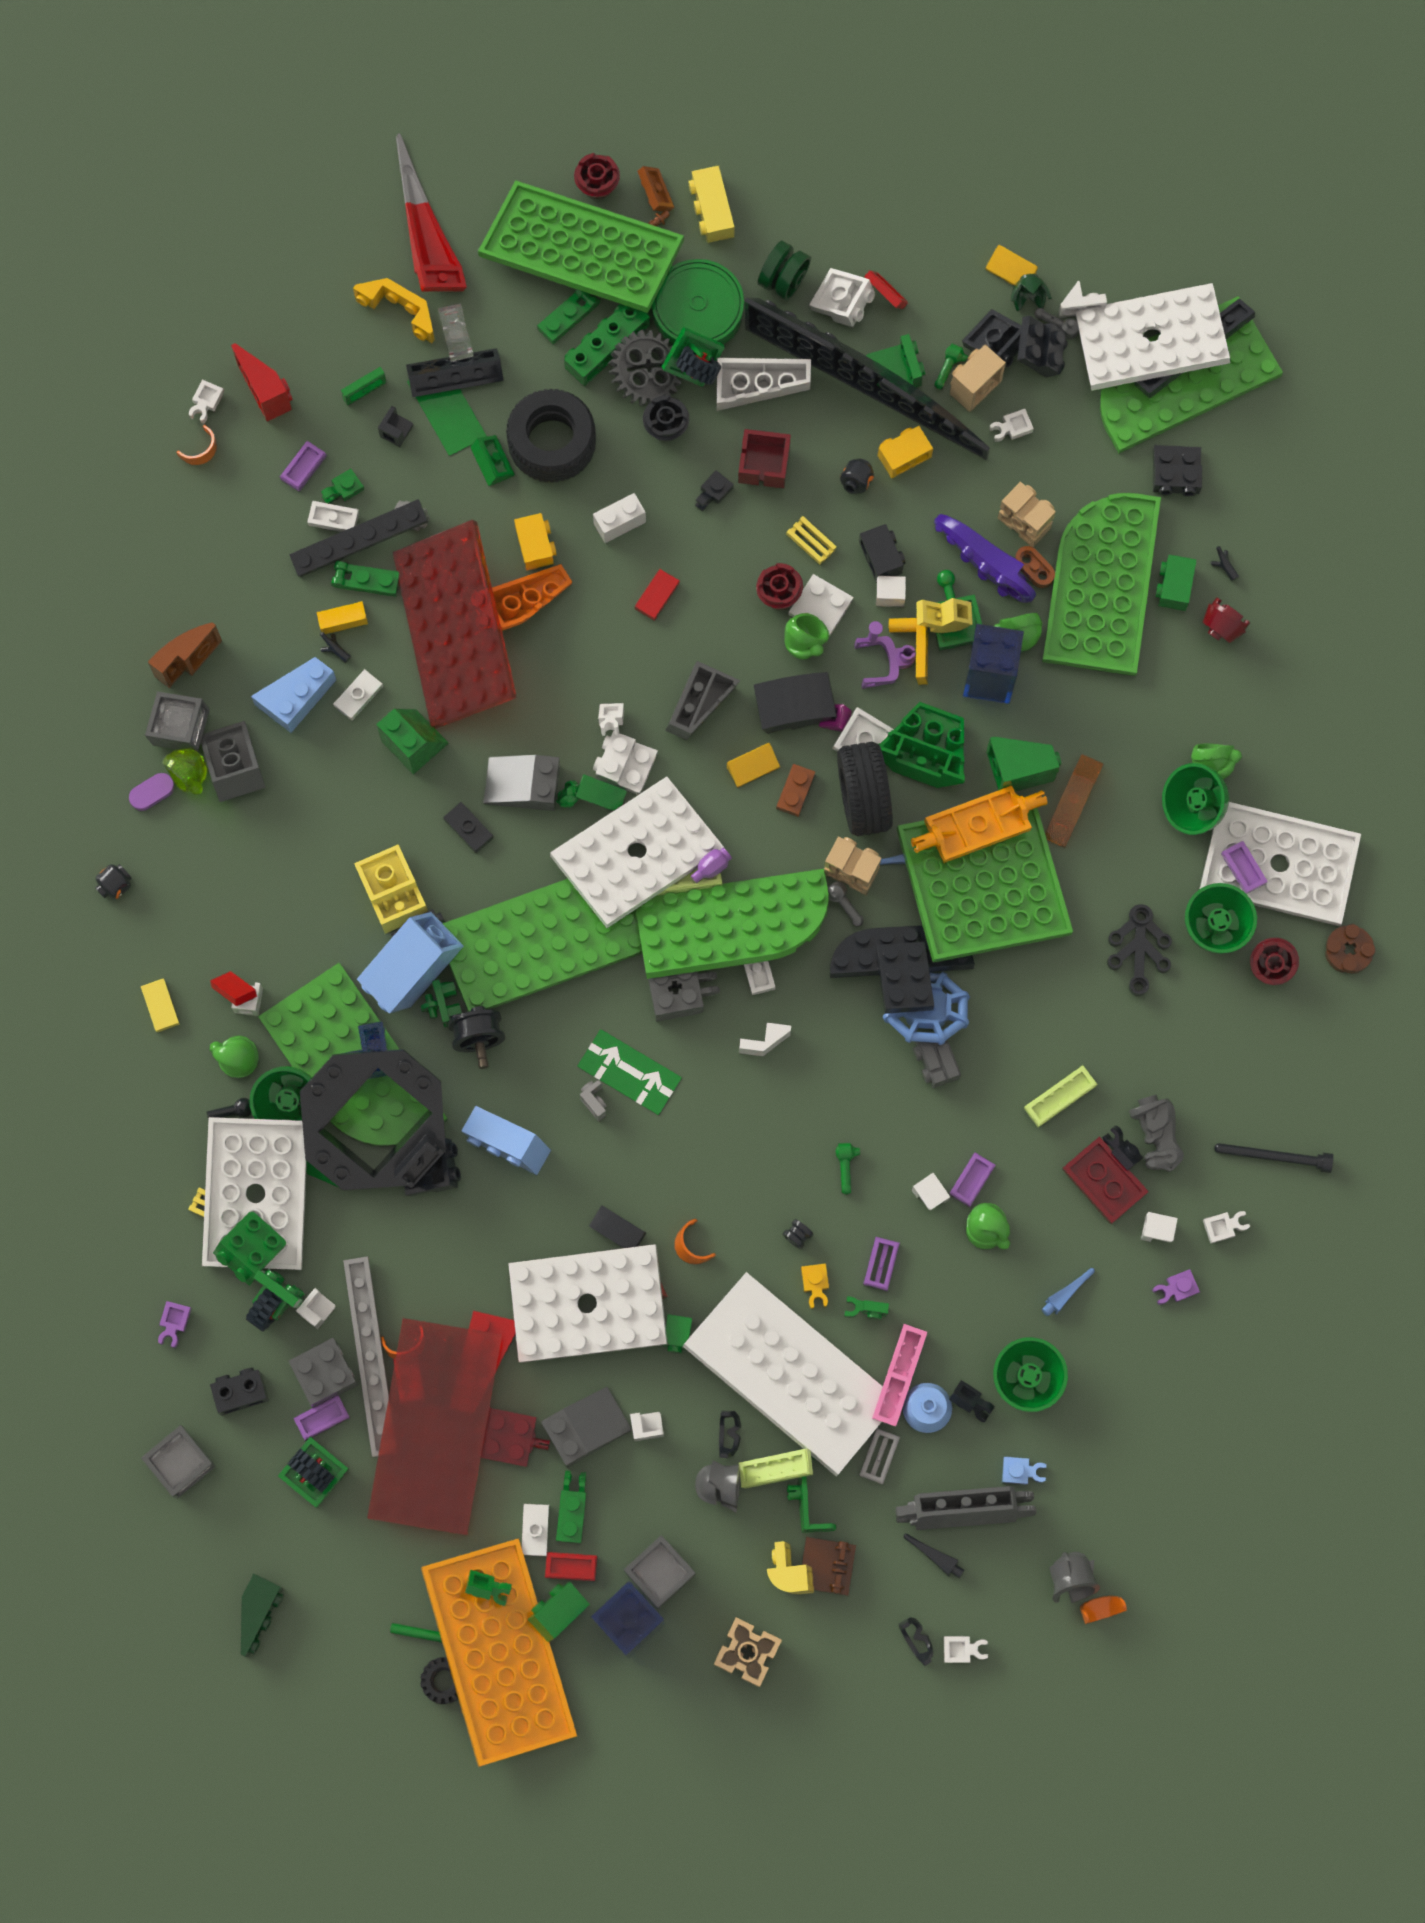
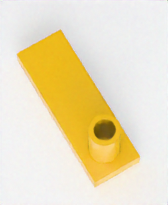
M889 618L890 633L916 632V679L918 685L928 684V627L917 625V618Z

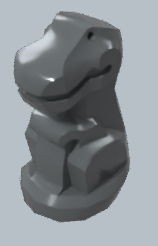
M1157 1095L1138 1100L1139 1107L1131 1109L1129 1113L1131 1118L1139 1120L1140 1126L1145 1133V1144H1154L1156 1147L1155 1151L1148 1152L1145 1155V1165L1151 1170L1171 1172L1180 1164L1184 1156L1175 1137L1176 1116L1174 1106L1169 1098L1158 1100Z

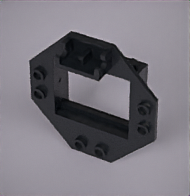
M371 1049L369 1052L333 1054L300 1090L305 1160L342 1190L409 1186L412 1188L446 1151L441 1080L404 1049L374 1051ZM379 1068L425 1106L428 1111L380 1164L373 1169L324 1129V1127L375 1070Z

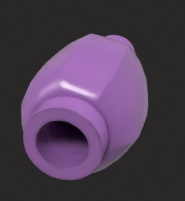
M725 848L720 850L713 849L699 861L698 870L691 875V878L695 883H698L703 878L715 877L727 868L728 861L732 857Z

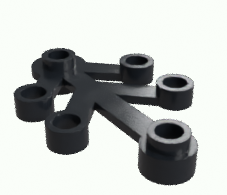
M1143 904L1135 905L1130 910L1129 921L1117 931L1111 932L1108 937L1109 944L1117 947L1122 944L1123 937L1136 928L1135 938L1117 954L1111 955L1107 961L1110 969L1118 970L1123 961L1135 951L1134 977L1129 983V990L1135 996H1143L1149 989V981L1144 977L1145 953L1156 963V970L1158 972L1166 973L1171 967L1170 960L1163 957L1145 938L1146 929L1157 939L1156 944L1162 950L1170 947L1172 939L1168 934H1164L1152 921V910ZM1141 913L1145 916V919L1142 921L1138 920L1136 915ZM1112 936H1119L1120 941L1114 942ZM1161 938L1167 939V940H1168V944H1167V945H1162V944L1160 943V939H1161ZM1111 959H1117L1119 965H1112ZM1162 961L1166 962L1168 967L1162 969L1159 963ZM1136 983L1142 985L1143 989L1141 991H1137L1134 988Z

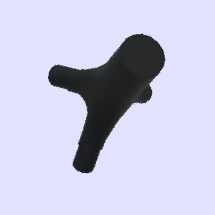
M1218 546L1216 549L1220 562L1211 561V565L1222 568L1230 580L1234 581L1239 575L1229 561L1228 550H1224L1223 553L1221 547Z
M324 632L320 633V636L329 646L322 647L321 652L334 653L344 663L351 658V655L338 644L334 633L331 634V639Z

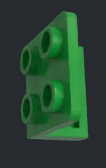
M909 334L900 336V345L866 355L913 386H922V376L925 375L923 363L917 360L916 355L919 354L915 340L911 341Z
M249 1212L219 1242L213 1254L219 1263L228 1266L234 1272L238 1280L250 1286L255 1281L253 1277L259 1270H263L286 1246V1240L256 1213Z

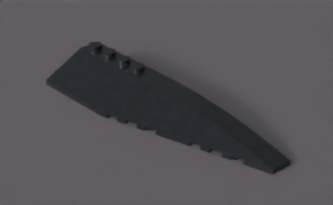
M750 297L745 299V330L799 359H811L813 367L986 460L988 458L990 450L988 445L941 405L894 372L838 341L833 334L823 333L814 324L797 319V316L792 312H784L777 308L776 304L770 300L764 301L760 298Z

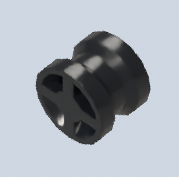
M794 1219L792 1227L789 1230H785L782 1235L792 1245L801 1250L804 1247V1242L807 1239H811L814 1234L806 1225Z

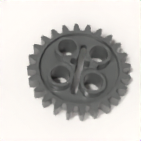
M641 330L637 335L632 332L629 338L625 336L621 339L622 343L615 345L617 351L614 350L610 354L615 359L608 363L614 368L609 371V374L616 376L611 381L612 383H619L616 391H625L623 398L630 395L632 404L638 399L639 405L643 406L646 401L649 404L659 396L669 395L671 397L670 393L674 394L677 391L675 386L681 384V381L677 379L678 377L657 367L658 365H663L672 346H667L668 338L662 342L660 333L654 338L651 330L646 336L643 330ZM651 351L658 354L659 361L653 359ZM629 353L636 356L637 363L631 361ZM644 365L645 368H652V369L648 372L647 369H640V368ZM627 368H628V369H634L635 371H633V372H628V371H627ZM655 374L661 376L662 384L656 381ZM633 376L640 379L641 385L634 383Z

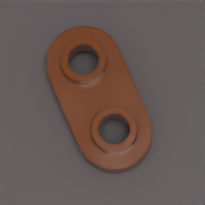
M1023 546L1016 552L1015 559L1024 564L1021 572L1036 587L1046 588L1053 583L1055 577L1053 567L1035 548ZM1029 558L1031 562L1025 563L1022 559ZM1043 574L1046 576V579L1041 580L1038 575Z

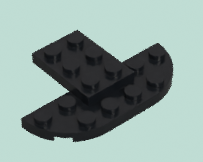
M923 925L871 928L855 932L839 944L831 960L830 978L880 975L885 1014L933 1011L934 1000L929 972L974 969L975 963L972 955L933 963Z

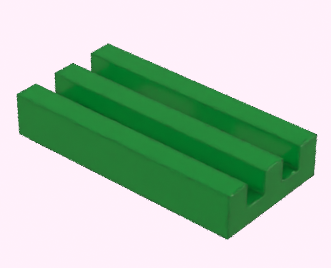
M378 367L341 389L343 400L347 406L386 384L387 381L382 368Z

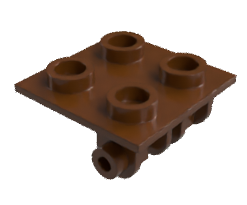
M806 1537L802 1565L812 1567L814 1590L848 1596L856 1545L841 1541L835 1542Z

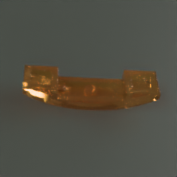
M1083 754L1081 755L1045 833L1048 841L1064 848L1066 847L1103 767V763Z

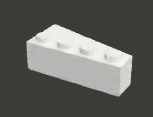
M717 359V362L722 366L717 375V411L810 390L811 359Z

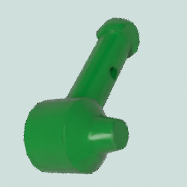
M953 343L947 347L945 351L946 361L934 384L937 389H943L954 363L967 361L968 355L964 353L962 347Z
M838 1143L835 1153L840 1161L841 1191L847 1195L851 1193L850 1161L855 1156L860 1155V1148L854 1147L851 1143Z

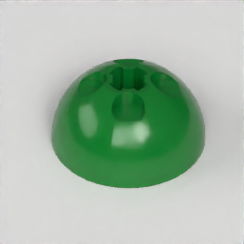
M1189 763L1180 766L1171 773L1163 788L1162 806L1165 816L1175 829L1185 834L1197 835L1212 830L1223 820L1229 806V791L1224 779L1217 771L1204 764Z
M1214 883L1202 887L1190 898L1185 910V925L1190 938L1200 948L1215 954H1227L1239 950L1250 941L1257 926V912L1252 900L1244 891L1230 884Z
M291 1066L276 1067L262 1074L254 1083L250 1093V1109L254 1119L302 1121L300 1090L312 1076L299 1068Z
M1025 1337L1009 1343L1002 1349L995 1361L993 1378L999 1395L1007 1404L1021 1411L1037 1412L1049 1408L1061 1398L1067 1386L1068 1370L1064 1357L1055 1346L1040 1338Z

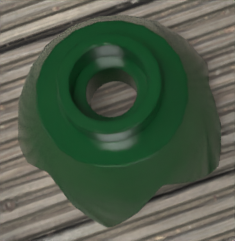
M1025 274L1016 282L1011 293V302L1014 301L1017 312L1021 310L1027 299H1030L1039 308L1044 309L1046 295L1048 299H1052L1048 286L1041 278H1038V275Z

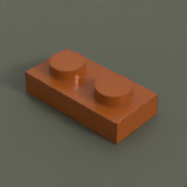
M641 167L637 172L653 211L664 212L667 210L670 212L675 207L659 168Z
M793 764L776 809L799 817L813 782L815 771Z

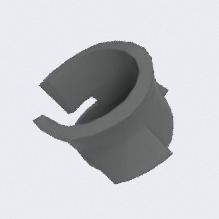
M713 1460L711 1465H707L699 1471L695 1482L696 1493L703 1501L717 1505L719 1501L722 1506L736 1513L740 1486L739 1464L725 1466Z
M1063 1552L1061 1557L1054 1562L1053 1566L1049 1567L1054 1583L1052 1599L1055 1603L1060 1601V1595L1066 1591L1069 1592L1071 1603L1092 1596L1100 1590V1586L1093 1576L1094 1560L1089 1561L1082 1553Z

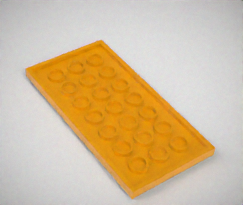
M519 1538L421 1567L478 1767L576 1737V1730L550 1642H547L528 1620L533 1614L531 1609L538 1602ZM470 1570L494 1576V1582L512 1584L510 1594L500 1593L507 1596L506 1605L497 1604L493 1596L488 1600L465 1593Z

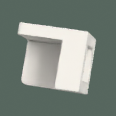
M878 576L876 606L904 607L906 577Z
M255 982V986H252L256 989V998L239 1006H235L232 1003L231 1008L234 1013L259 1016L263 992L261 983Z
M934 1173L915 1184L912 1188L916 1198L920 1197L928 1210H932L950 1199L949 1194Z
M1148 1212L1145 1216L1141 1240L1151 1242L1152 1239L1172 1242L1178 1218Z
M315 1288L296 1312L318 1330L336 1306Z
M660 1412L642 1415L640 1413L630 1414L635 1442L664 1437Z

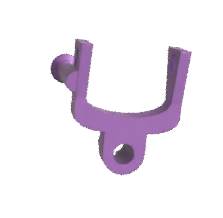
M878 621L870 623V631L867 638H856L854 647L858 649L881 645L888 656L889 675L887 677L864 678L861 684L862 689L895 683L899 675V669L909 668L915 661V649L912 646L905 645L902 648H895L890 637H878V634L883 630L882 624Z

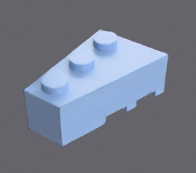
M314 657L255 693L251 698L256 707L292 733L334 684L336 677L332 669Z
M475 1106L461 1130L468 1137L466 1141L478 1148L481 1145L487 1148L486 1151L496 1157L501 1156L509 1163L517 1167L520 1166L535 1175H538L551 1152L550 1148L536 1134L478 1106Z

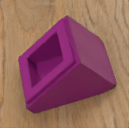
M835 704L838 718L821 722L819 727L842 732L851 718L852 711L844 704Z

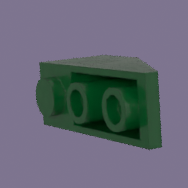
M254 1573L242 1595L241 1655L249 1658L250 1654L254 1655L261 1643L258 1638L262 1630L266 1632L273 1619L270 1617V1614L274 1607L278 1608L284 1598V1594L281 1593L282 1587Z

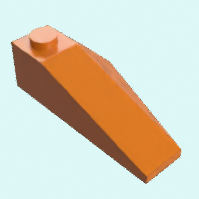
M559 564L481 591L475 609L486 627L503 631L523 624L572 585V580L563 566Z

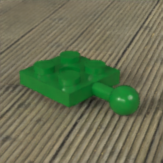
M950 570L940 571L937 575V583L940 587L944 588L946 601L955 598L971 602L972 625L955 632H935L939 651L984 642L986 637L975 594L956 598L953 589L955 583L954 573Z

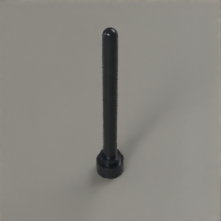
M1220 1143L1214 1146L1215 1152L1221 1154L1316 1166V1169L1326 1173H1331L1333 1167V1154L1323 1152L1322 1155L1310 1156Z

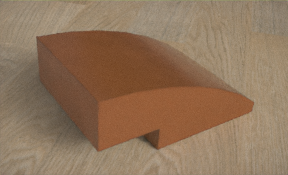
M211 622L188 630L162 647L148 661L155 678L170 688L184 671L193 676L222 642L216 625Z

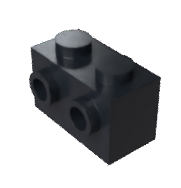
M886 524L862 532L859 535V544L876 583L878 576H897L902 574L904 564H906L902 551H897L895 546L897 543L893 530H888Z
M253 1367L239 1371L240 1375L232 1378H230V1375L221 1376L215 1379L216 1383L210 1384L219 1415H226L269 1401L262 1373L259 1370L254 1371Z

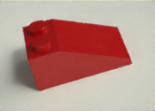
M236 343L232 344L231 347L237 365L266 421L291 411L290 401L293 399L285 378L280 380L276 371Z

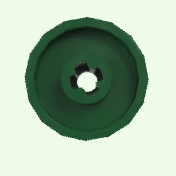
M781 240L766 259L759 274L758 285L768 291L775 288V295L788 301L801 285L809 269L811 256L800 250L794 253V247Z

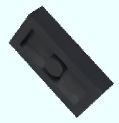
M462 802L443 817L444 821L475 853L493 839V835Z

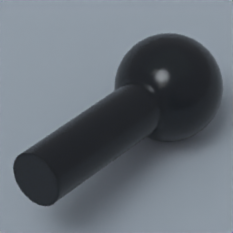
M240 1098L234 1105L210 1110L206 1113L209 1120V1117L223 1118L231 1115L247 1117L252 1112L250 1100Z

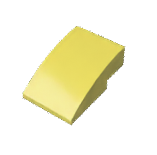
M399 845L354 863L385 934L402 927L409 917L428 912Z

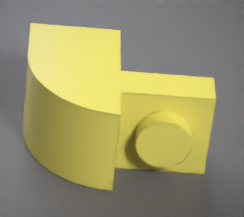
M955 598L941 604L927 600L916 602L917 625L929 627L930 632H955L972 625L971 602Z
M785 1541L774 1542L775 1549L772 1550V1561L776 1568L767 1569L771 1582L780 1590L791 1594L814 1593L812 1567L808 1565L792 1566L790 1544Z

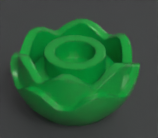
M575 780L565 782L564 789L558 792L556 802L560 807L570 808L578 801V798L575 796L579 784Z

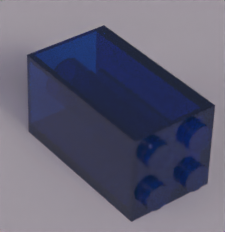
M976 624L969 652L963 691L964 697L1010 704L1018 674L1024 631Z
M630 1581L591 1616L595 1624L627 1659L665 1625L663 1617Z

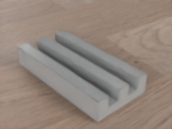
M877 1428L859 1476L883 1485L900 1437ZM879 1435L884 1438L871 1474L866 1471ZM891 1439L893 1443L881 1476L877 1477L875 1475L887 1442Z

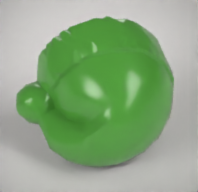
M801 613L792 617L786 623L784 631L785 646L789 653L800 660L823 654L824 648L822 645L829 638V631L823 621L809 613Z
M1028 613L1012 618L1000 619L999 623L992 627V632L1000 638L1002 644L1007 649L1015 652H1024L1037 644L1042 633L1043 624L1038 613Z
M1210 743L1195 745L1191 754L1192 763L1204 764L1213 768L1223 779L1231 775L1235 764L1242 758L1241 752L1234 750L1232 745Z
M237 1035L228 1038L222 1044L219 1041H214L210 1044V1052L214 1059L218 1061L220 1069L230 1077H246L253 1073L258 1065L259 1054L257 1047L253 1041L245 1036Z
M982 1203L974 1207L966 1221L968 1240L980 1249H992L996 1246L1003 1250L1008 1249L1011 1244L1008 1239L1010 1226L1004 1212L998 1206L991 1203Z

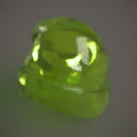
M177 749L168 753L162 763L177 787L184 793L201 794L203 789L202 783L207 775V765L204 758L192 749Z

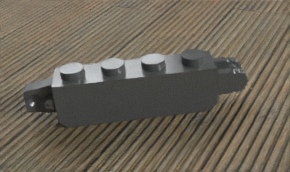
M1011 1486L920 1493L914 1496V1501L908 1502V1505L899 1506L895 1509L897 1523H910V1525L916 1526V1530L1016 1522L1017 1518L1034 1516L1037 1512L1036 1507L1032 1505L1017 1506V1503H1027L1034 1500V1493L1032 1491L1015 1492V1489Z

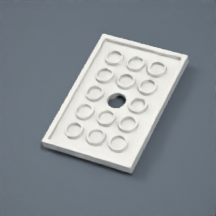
M1213 283L1106 304L1104 307L1096 306L1087 308L1084 311H1075L1091 391L1230 363L1229 351ZM1150 329H1156L1161 333L1158 340L1153 342L1143 337V334Z
M665 777L550 852V857L605 927L608 928L696 870L699 861L713 849L720 850L724 846L670 779ZM634 843H640L646 847L647 852L642 858L631 857L628 853L629 846Z
M1229 802L1228 810L1223 820L1213 828L1200 889L1214 883H1226L1242 890L1221 853L1235 844L1244 841L1268 881L1265 885L1247 894L1254 906L1341 926L1361 834ZM1276 855L1286 857L1289 863L1288 869L1284 872L1275 871L1271 867V859Z
M209 1117L202 1266L228 1267L219 1263L213 1252L219 1242L249 1212H254L286 1240V1246L265 1268L302 1270L307 1170L302 1121ZM255 1183L260 1184L265 1189V1197L259 1203L250 1202L246 1196L248 1187Z
M657 1245L508 1263L519 1363L668 1344ZM584 1294H592L597 1300V1306L591 1313H583L578 1307L579 1298Z

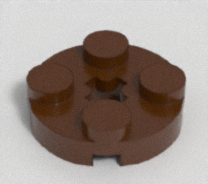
M1354 924L1337 928L1330 934L1326 942L1325 955L1328 963L1336 971L1355 974L1363 971L1370 964L1375 953V946L1371 936L1364 929ZM1345 944L1355 947L1354 955L1344 952L1346 949Z

